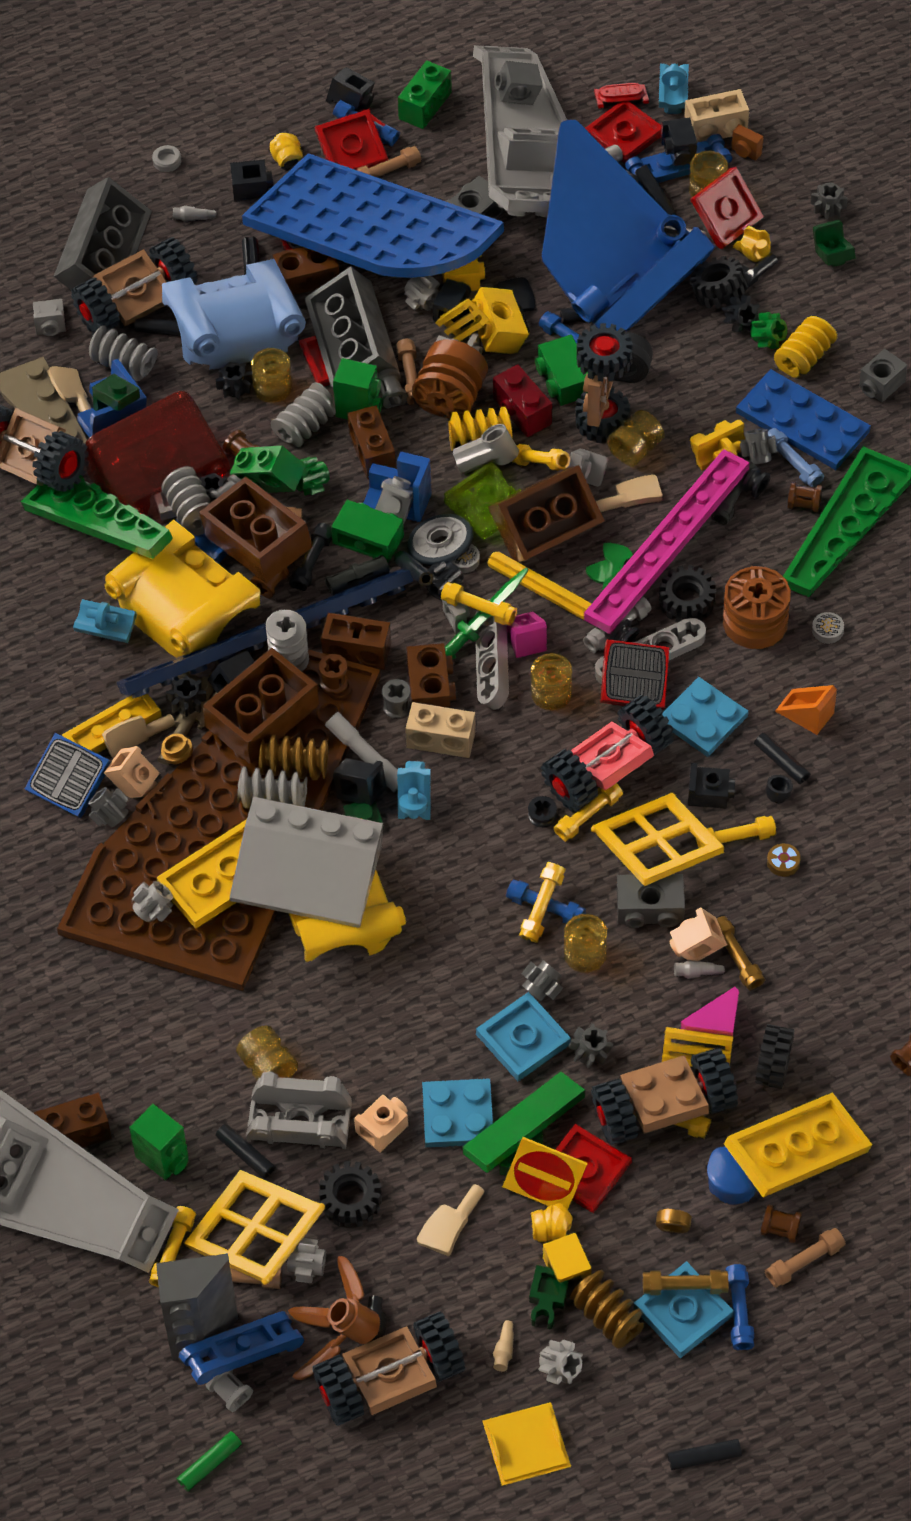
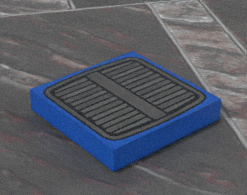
M55 733L24 789L81 818L105 776L103 772L111 761Z

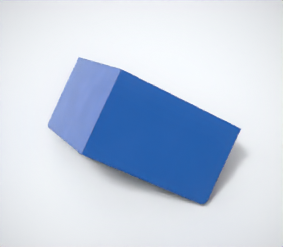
M119 359L112 360L111 375L116 374L139 387ZM104 379L90 383L89 392L92 396V387ZM140 389V398L122 410L117 411L110 406L97 411L91 408L78 413L77 421L92 442L114 434L116 429L122 424H138L144 421L147 397Z
M400 452L397 459V469L372 463L369 470V490L363 503L375 509L383 490L381 488L382 482L388 478L393 479L394 476L401 477L411 482L410 487L413 488V503L406 519L421 522L432 494L430 458Z

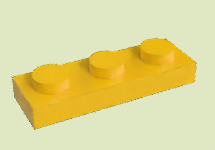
M149 694L137 698H132L131 695L67 731L62 736L98 754L107 748L102 736L104 731L120 722L137 716H142L147 725L162 717L161 710Z

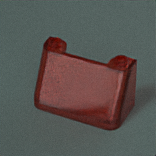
M186 391L175 392L95 433L85 443L88 447L86 451H88L89 457L85 458V460L89 461L87 472L93 483L100 486L101 490L107 495L111 493L116 496L123 505L129 504L137 509L139 513L146 516L150 508V498L162 492L163 481L174 470L188 466L192 467L196 473L200 472L203 477L215 473L221 478L230 470L229 460L194 399Z

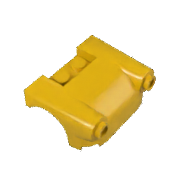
M173 519L165 526L173 537L172 541L154 559L133 552L105 576V589L113 599H118L120 608L136 611L137 617L134 624L169 654L177 658L217 642L220 633L233 617L243 610L256 609L260 606V589L239 572L232 575L195 545L194 535Z
M375 870L360 928L289 913L295 933L298 937H301L305 949L306 962L313 961L319 955L331 949L347 945L364 946L368 950L369 956L385 949V946L392 937L401 933V926L406 925L402 907H396L394 902H388L377 870Z

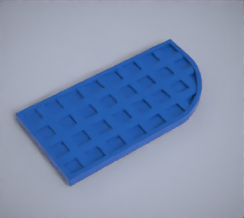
M309 153L242 215L243 225L382 276L406 278L442 274L465 266L481 256L504 232V222Z

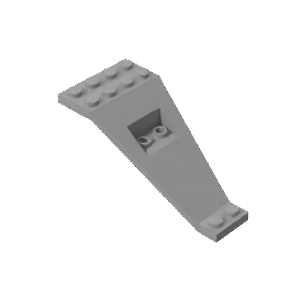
M474 45L473 57L482 62L489 198L495 201L498 207L507 210L509 215L525 216V212H535L537 216L547 217L552 187L550 175L554 172L558 131L561 122L567 120L535 52L528 48ZM506 61L538 64L543 87L533 105L501 102L499 91L495 87V77L501 71Z
M0 1090V1176L5 1178L4 1185L0 1187V1225L116 1258L149 1273L179 1209L146 1194ZM18 1144L20 1147L19 1154L11 1156L10 1148Z

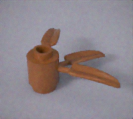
M338 1256L337 1262L347 1299L341 1298L336 1300L330 1308L300 1306L288 1310L289 1314L299 1322L329 1328L332 1325L335 1331L341 1333L293 1374L292 1377L296 1380H303L314 1374L312 1366L339 1355L341 1351L339 1345L347 1337L359 1344H366L378 1334L380 1317L375 1311L359 1302V1300L364 1298L361 1281L353 1265L343 1256Z

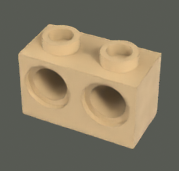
M741 89L685 100V118L690 117L698 143L707 140L713 134H720L722 138L732 137L733 130L738 124L748 128L749 108Z
M412 702L406 725L407 748L459 757H470L476 733L475 712Z

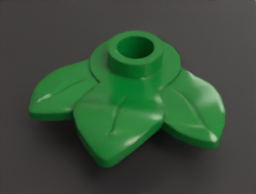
M604 543L603 553L605 560L586 567L587 575L593 581L603 584L602 591L633 556L628 547L616 543Z

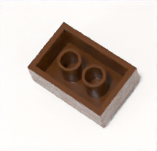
M579 465L566 468L488 506L511 558L517 562L525 561L605 521Z
M244 477L199 512L206 537L265 583L312 548L307 523L247 477Z
M271 648L203 705L205 727L251 764L260 756L263 739L265 743H268L271 736L276 735V740L278 741L319 706L317 683L275 649Z

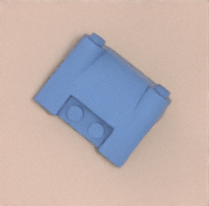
M275 259L246 265L245 275L233 276L200 285H195L190 277L162 283V302L164 306L168 305L175 315L181 335L183 358L189 365L195 362L210 365V369L224 368L229 362L242 364L277 356L288 352V346L298 341V335L305 328V318Z

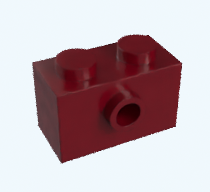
M518 364L493 377V399L500 407H506L511 420L526 437L552 424V402Z

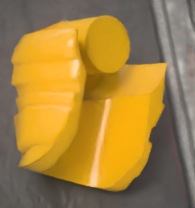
M279 133L270 142L271 155L278 162L280 168L287 161L298 159L299 162L303 158V153L300 149L301 144L293 134Z
M748 226L744 230L743 238L737 241L733 248L743 253L752 262H758L770 253V236L766 230H756L754 227Z
M562 1203L550 1205L545 1210L531 1212L533 1239L538 1242H547L566 1236L567 1231L571 1229L573 1218Z

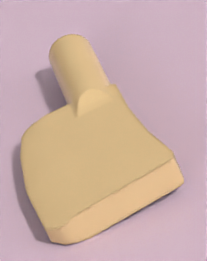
M58 366L50 367L47 372L60 397L65 402L76 403L80 412L91 409L87 400L88 396L80 381L78 370Z
M647 475L616 485L618 495L598 500L596 503L600 511L604 512L619 507L626 508L638 504L661 502L662 492L657 476Z
M168 714L146 725L144 718L137 716L107 729L102 736L109 754L114 759L121 749L135 747L147 741L149 737L174 726L175 720L171 714Z
M473 1184L457 1209L441 1205L424 1224L417 1237L418 1244L450 1256L460 1232L468 1221V1216L484 1194V1189L479 1185Z

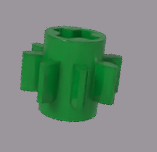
M759 313V320L752 321L751 338L758 343V348H779V341L786 340L787 324L783 319H780V313Z
M317 457L300 459L306 466L296 489L298 491L303 490L304 495L324 492L322 484L328 483L330 478L326 464L323 461L317 462Z

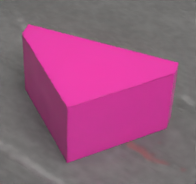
M529 612L516 615L511 626L507 625V633L516 658L547 651L546 622L536 613Z
M736 987L731 988L682 1020L681 1029L733 1036L739 990Z

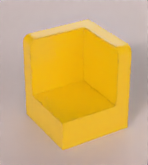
M576 1233L543 1244L544 1262L547 1267L553 1269L558 1282H563L580 1275L582 1279H585L591 1275V1266Z

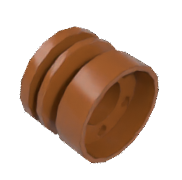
M449 339L436 341L429 348L423 361V367L418 372L417 379L412 386V395L418 405L430 414L442 417L446 415V418L451 419L452 412H457L460 419H462L464 411L468 410L471 412L478 391L482 388L488 374V364L478 350L466 343Z
M751 566L737 571L729 578L725 586L723 628L733 642L748 649H763L773 646L783 638L788 629L791 589L782 575L767 567Z

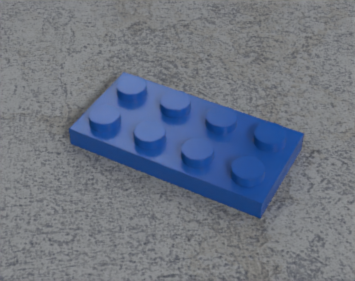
M772 369L765 374L736 407V413L763 429H768V431L772 428H777L788 437L787 443L834 470L838 469L871 429V425Z

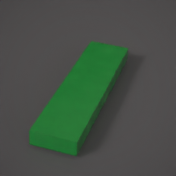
M559 1072L463 1146V1155L488 1173L518 1149L522 1137L531 1140L584 1099L585 1089L563 1072Z

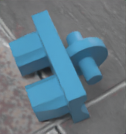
M675 63L670 66L660 64L659 108H664V112L667 114H679L682 108H685V100H688L689 64L680 66Z
M82 599L73 629L76 632L128 643L137 613L133 610L110 606L106 602L97 603Z
M407 761L405 768H398L397 772L398 819H405L408 816L411 819H416L420 816L424 820H430L431 769H425L424 762Z

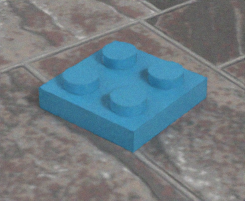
M698 677L662 715L664 717L667 716L669 720L668 725H671L673 728L672 733L709 757L748 717V710Z
M529 992L476 1028V1036L517 1081H520L564 1050L571 1042L570 1036Z
M490 1079L422 1082L425 1147L464 1146L493 1124Z
M686 1261L668 1276L699 1274ZM710 1289L661 1290V1295L644 1294L634 1302L633 1308L634 1310L641 1309L643 1311L641 1317L679 1358H682L732 1318L734 1312L718 1294H710Z

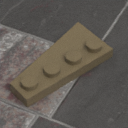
M44 357L0 373V393L11 406L66 429L65 433L81 439L89 448L88 440L68 402H65L60 397L47 372L49 366Z

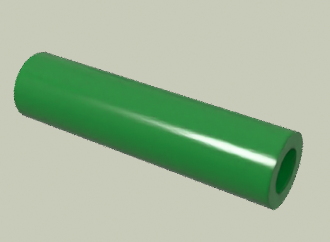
M232 1431L227 1433L176 1478L177 1482L181 1486L184 1485V1489L189 1492L242 1445L240 1439Z

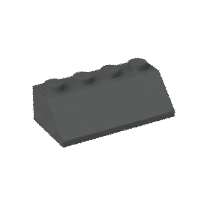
M110 177L88 188L53 277L72 290L74 287L93 278L95 274L136 254L152 211Z
M350 266L305 297L331 388H333V379L342 358L376 365L377 374L391 368L399 371L374 288L369 279Z
M228 1253L156 1263L160 1303L172 1361L179 1360L183 1363L179 1358V1353L183 1348L228 1331L238 1320Z

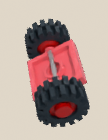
M640 695L617 712L619 716L617 718L618 722L622 726L610 722L571 751L563 749L544 762L541 766V774L546 778L544 782L547 786H550L551 789L549 791L551 794H555L556 799L561 801L565 808H569L571 812H576L598 796L596 785L603 790H607L672 744L675 738L672 733L673 728L671 725H668L669 720L667 716L664 717L662 715V709H657L656 703L653 700L650 701L649 697Z

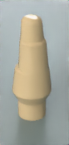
M509 1320L504 1322L500 1339L496 1343L493 1352L495 1359L493 1368L501 1372L507 1370L508 1363L512 1359L513 1322Z

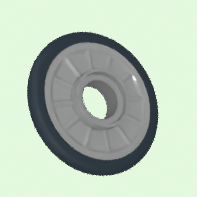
M441 514L430 517L417 525L411 532L407 545L408 551L416 561L425 565H433L436 562L439 564L445 562V564L452 562L462 556L470 547L474 535L473 528L465 518L455 514ZM447 536L445 541L434 543L436 538Z

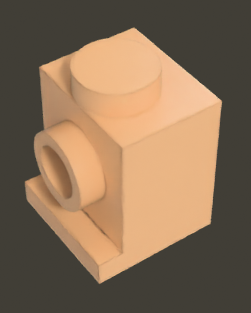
M138 746L121 749L103 772L129 798L145 797L157 784L155 779L160 774L141 754L142 750Z
M703 908L696 910L697 917L683 921L680 927L670 932L672 936L670 945L678 957L682 956L687 960L700 961L727 945L717 918Z
M381 1095L364 1113L358 1114L354 1118L355 1132L381 1153L408 1127L407 1107L396 1097L389 1100L385 1095ZM383 1114H385V1115L387 1116V1118H385V1119H382V1118H380V1117H381Z

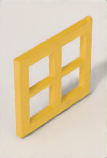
M674 793L662 796L591 827V831L597 834L644 886L724 853V846L680 802ZM668 808L680 822L657 831L647 821L645 816ZM636 821L648 836L625 845L612 830ZM691 832L703 847L681 856L667 841ZM658 845L671 860L647 869L634 854Z
M240 1170L184 1244L186 1247L204 1256L228 1253L230 1268L261 1281L263 1285H267L325 1210V1205ZM245 1188L268 1198L252 1220L229 1210ZM280 1204L304 1213L288 1236L265 1226ZM222 1218L245 1228L229 1250L206 1240ZM258 1234L281 1244L265 1266L242 1256Z

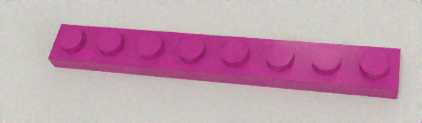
M723 449L584 612V621L611 634L749 471V462Z

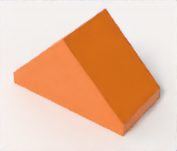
M834 685L792 689L775 711L818 735L834 714L837 689Z

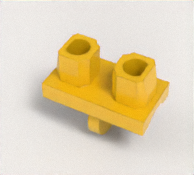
M724 420L716 424L714 432L706 436L698 433L690 438L691 448L695 454L697 465L702 471L709 467L723 449L738 456L737 453L741 452V441L739 440H745V426L741 420L732 423Z

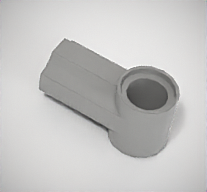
M503 424L494 425L488 428L481 438L453 449V456L457 467L464 474L494 462L497 465L508 464L519 454L518 447Z

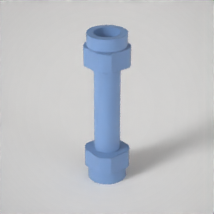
M777 428L770 429L768 436L775 435L777 451L801 473L799 476L800 480L813 488L819 485L824 479L821 469L816 464L809 465L787 443L788 437L782 431H779Z

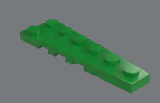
M864 446L861 448L783 575L791 590L810 597L910 486V465Z
M82 475L79 476L81 482L78 485L73 483L74 488L71 490L67 489V491L62 492L45 484L43 486L37 485L21 501L25 511L154 559L173 539L169 529L145 514L139 513L137 509L129 504L123 505L116 496L111 493L107 495L101 490L100 486L85 481Z

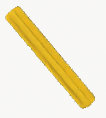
M493 552L488 560L490 568L510 579L524 568H527L501 552ZM529 568L527 574L520 582V585L583 620L584 612L592 604Z

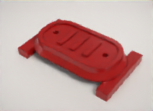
M623 83L605 85L600 89H594L598 108H604L603 102L631 101L641 98L643 104L649 103L645 84Z

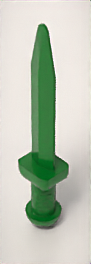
M524 568L506 582L489 601L498 605L501 601L504 602L525 577L528 568ZM479 611L468 623L461 620L457 625L460 632L445 646L446 656L452 655L453 660L456 658L455 654L468 640L472 642L478 640L480 636L476 631L491 615Z

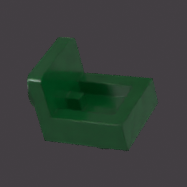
M840 220L813 227L815 251L828 266H840L848 260L856 259L855 248L844 238L843 224Z
M112 374L92 387L95 411L108 406L120 411L140 398V388L116 374Z

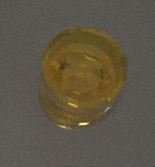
M702 151L692 158L689 179V194L691 197L695 196L728 170V163L723 155L714 151Z
M266 348L258 351L251 361L255 395L263 402L268 403L285 400L292 390L290 359L288 355L276 348Z
M637 410L625 421L623 426L617 428L607 438V445L613 456L629 467H634L648 454V451H652L664 439L665 433L663 427L653 415L644 410Z
M544 654L532 663L531 696L533 702L538 707L549 711L559 710L565 707L571 700L572 667L567 658L559 654Z
M579 914L572 917L564 928V959L569 967L581 973H590L598 970L606 960L607 928L604 922L597 916Z
M260 1026L252 1030L237 1045L236 1053L247 1068L252 1069L251 1073L256 1080L261 1078L262 1073L268 1071L276 1073L278 1077L291 1078L298 1069L297 1060L287 1047L280 1045L281 1039L271 1026Z

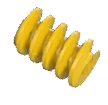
M816 316L806 317L795 332L790 335L788 340L782 344L781 348L775 352L774 361L777 367L794 378H797L799 374H807L810 371V367L817 363V359L824 355V351H827L831 344L837 340V333L831 324L824 319Z
M506 407L500 408L498 416L493 408H489L486 417L481 409H477L474 418H472L467 410L464 411L462 420L457 412H452L451 420L448 421L451 451L455 449L456 442L459 441L462 446L467 444L469 440L479 439L488 428L497 424L505 425L512 437L511 420Z

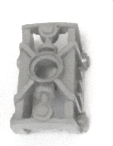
M270 1071L262 1073L261 1078H258L252 1091L246 1140L248 1142H251V1140L267 1141L268 1144L287 1142L320 1145V1148L337 1146L346 1149L352 1099L339 1078L330 1076L326 1077L324 1081L282 1078ZM256 1103L276 1105L282 1112H276L275 1116H267L264 1110L256 1109ZM328 1109L346 1110L345 1116H335L332 1121L324 1120V1115H321ZM302 1115L308 1118L309 1121H297L291 1119L295 1116Z

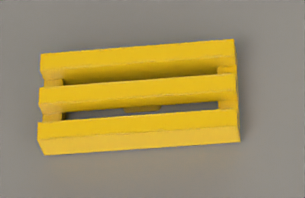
M466 299L440 316L435 323L439 327L444 324L447 327L444 332L447 335L453 333L455 335L453 339L461 341L482 328L489 319L470 299ZM467 308L471 311L456 322L451 320ZM475 317L478 318V320L474 321L464 329H460V327H462Z
M666 1027L662 1062L684 1055L689 1066L692 1067V1055L689 1054L695 1055L715 1049L703 1045L671 1042L672 1039L725 1046V1050H721L726 1056V1062L730 1065L733 1036Z

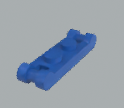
M713 134L707 140L697 143L696 163L673 166L671 155H666L663 152L642 159L632 157L626 161L625 167L628 172L636 175L635 171L638 168L648 165L657 182L660 183L730 163L732 155L727 148H724L725 142L720 134ZM708 152H714V155L708 156L706 154ZM639 180L638 184L643 188V185Z
M281 1311L190 1344L180 1351L179 1358L185 1366L191 1367L193 1370L191 1375L196 1383L203 1385L214 1376L284 1350L288 1352L294 1351L304 1343V1338L297 1329L294 1330L291 1327L292 1320L287 1313ZM208 1356L210 1361L204 1362L202 1358Z

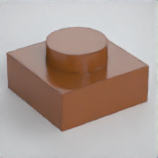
M738 124L732 133V150L743 158L749 157L756 161L762 154L763 136Z

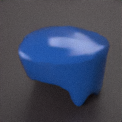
M725 1146L718 1147L712 1151L707 1166L710 1192L720 1201L727 1204H742L749 1201L755 1195L757 1189Z

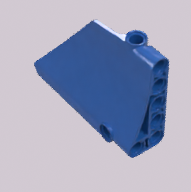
M565 120L561 122L558 131L552 187L541 255L542 261L571 301L575 312L584 321L592 322L598 329L600 328V323H606V328H610L611 324L616 325V331L623 328L627 332L694 272V269L711 255L716 246L698 227H694L689 232L681 217L669 215L577 120ZM671 226L675 228L678 235L676 237L668 236L664 231V227Z

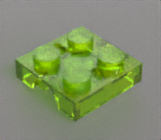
M489 462L445 492L444 503L458 516L465 518L471 524L473 530L485 540L498 531L488 506L521 491V489L519 488L516 491L512 486L509 487L504 480L502 471L492 462Z

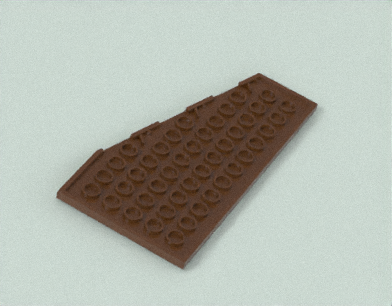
M308 649L309 662L302 672L317 683L319 706L281 737L277 744L281 745L284 737L288 736L290 746H294L297 738L300 737L303 747H307L310 739H314L315 746L319 749L323 740H327L328 764L325 779H323L322 772L317 780L311 779L309 771L306 775L307 793L305 807L322 811L334 785L333 772L345 760L350 748L344 745L325 724L335 713L339 712L358 730L381 678V673L379 669L346 660L347 690L339 695L326 694L320 686L321 674L319 672V663L327 655ZM209 730L201 738L202 742L193 750L191 756L182 762L171 774L167 773L135 806L136 810L104 844L100 843L94 849L57 927L58 935L243 991L278 911L236 902L195 929L174 903L170 908L172 912L162 922L157 918L151 922H146L133 910V904L135 903L132 900L135 896L133 892L142 882L150 886L153 882L157 881L159 875L237 826L248 817L250 808H244L242 800L239 803L237 800L238 782L243 767L247 768L248 776L252 777L255 769L259 768V757L249 764ZM286 777L287 781H291L292 777Z

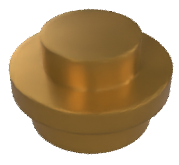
M172 734L166 737L162 743V757L170 764H179L186 761L193 752V745L190 739L182 734Z

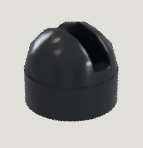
M784 775L769 777L766 784L767 798L774 803L785 802L791 795L793 783Z

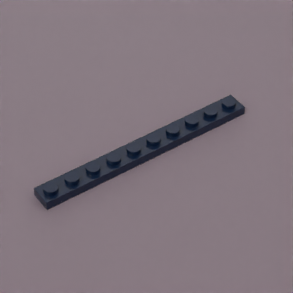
M398 569L295 610V612L303 617L306 622V629L320 625L322 623L321 618L326 617L328 613L345 615L350 612L348 607L358 603L360 607L373 604L378 601L376 597L387 592V595L391 596L406 590L404 585L413 582L410 570ZM266 622L210 644L193 653L182 655L117 681L120 693L137 698L150 692L149 687L158 683L162 687L170 685L172 680H179L178 675L188 671L190 675L203 672L208 669V663L218 660L220 664L236 656L235 653L246 649L248 652L258 650L265 646L264 641L267 640Z

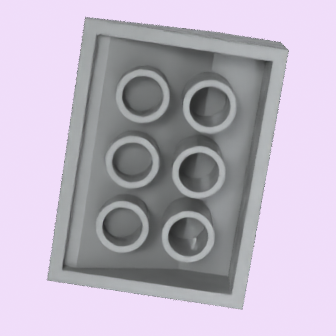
M253 797L242 837L230 901L360 928L383 843V823Z

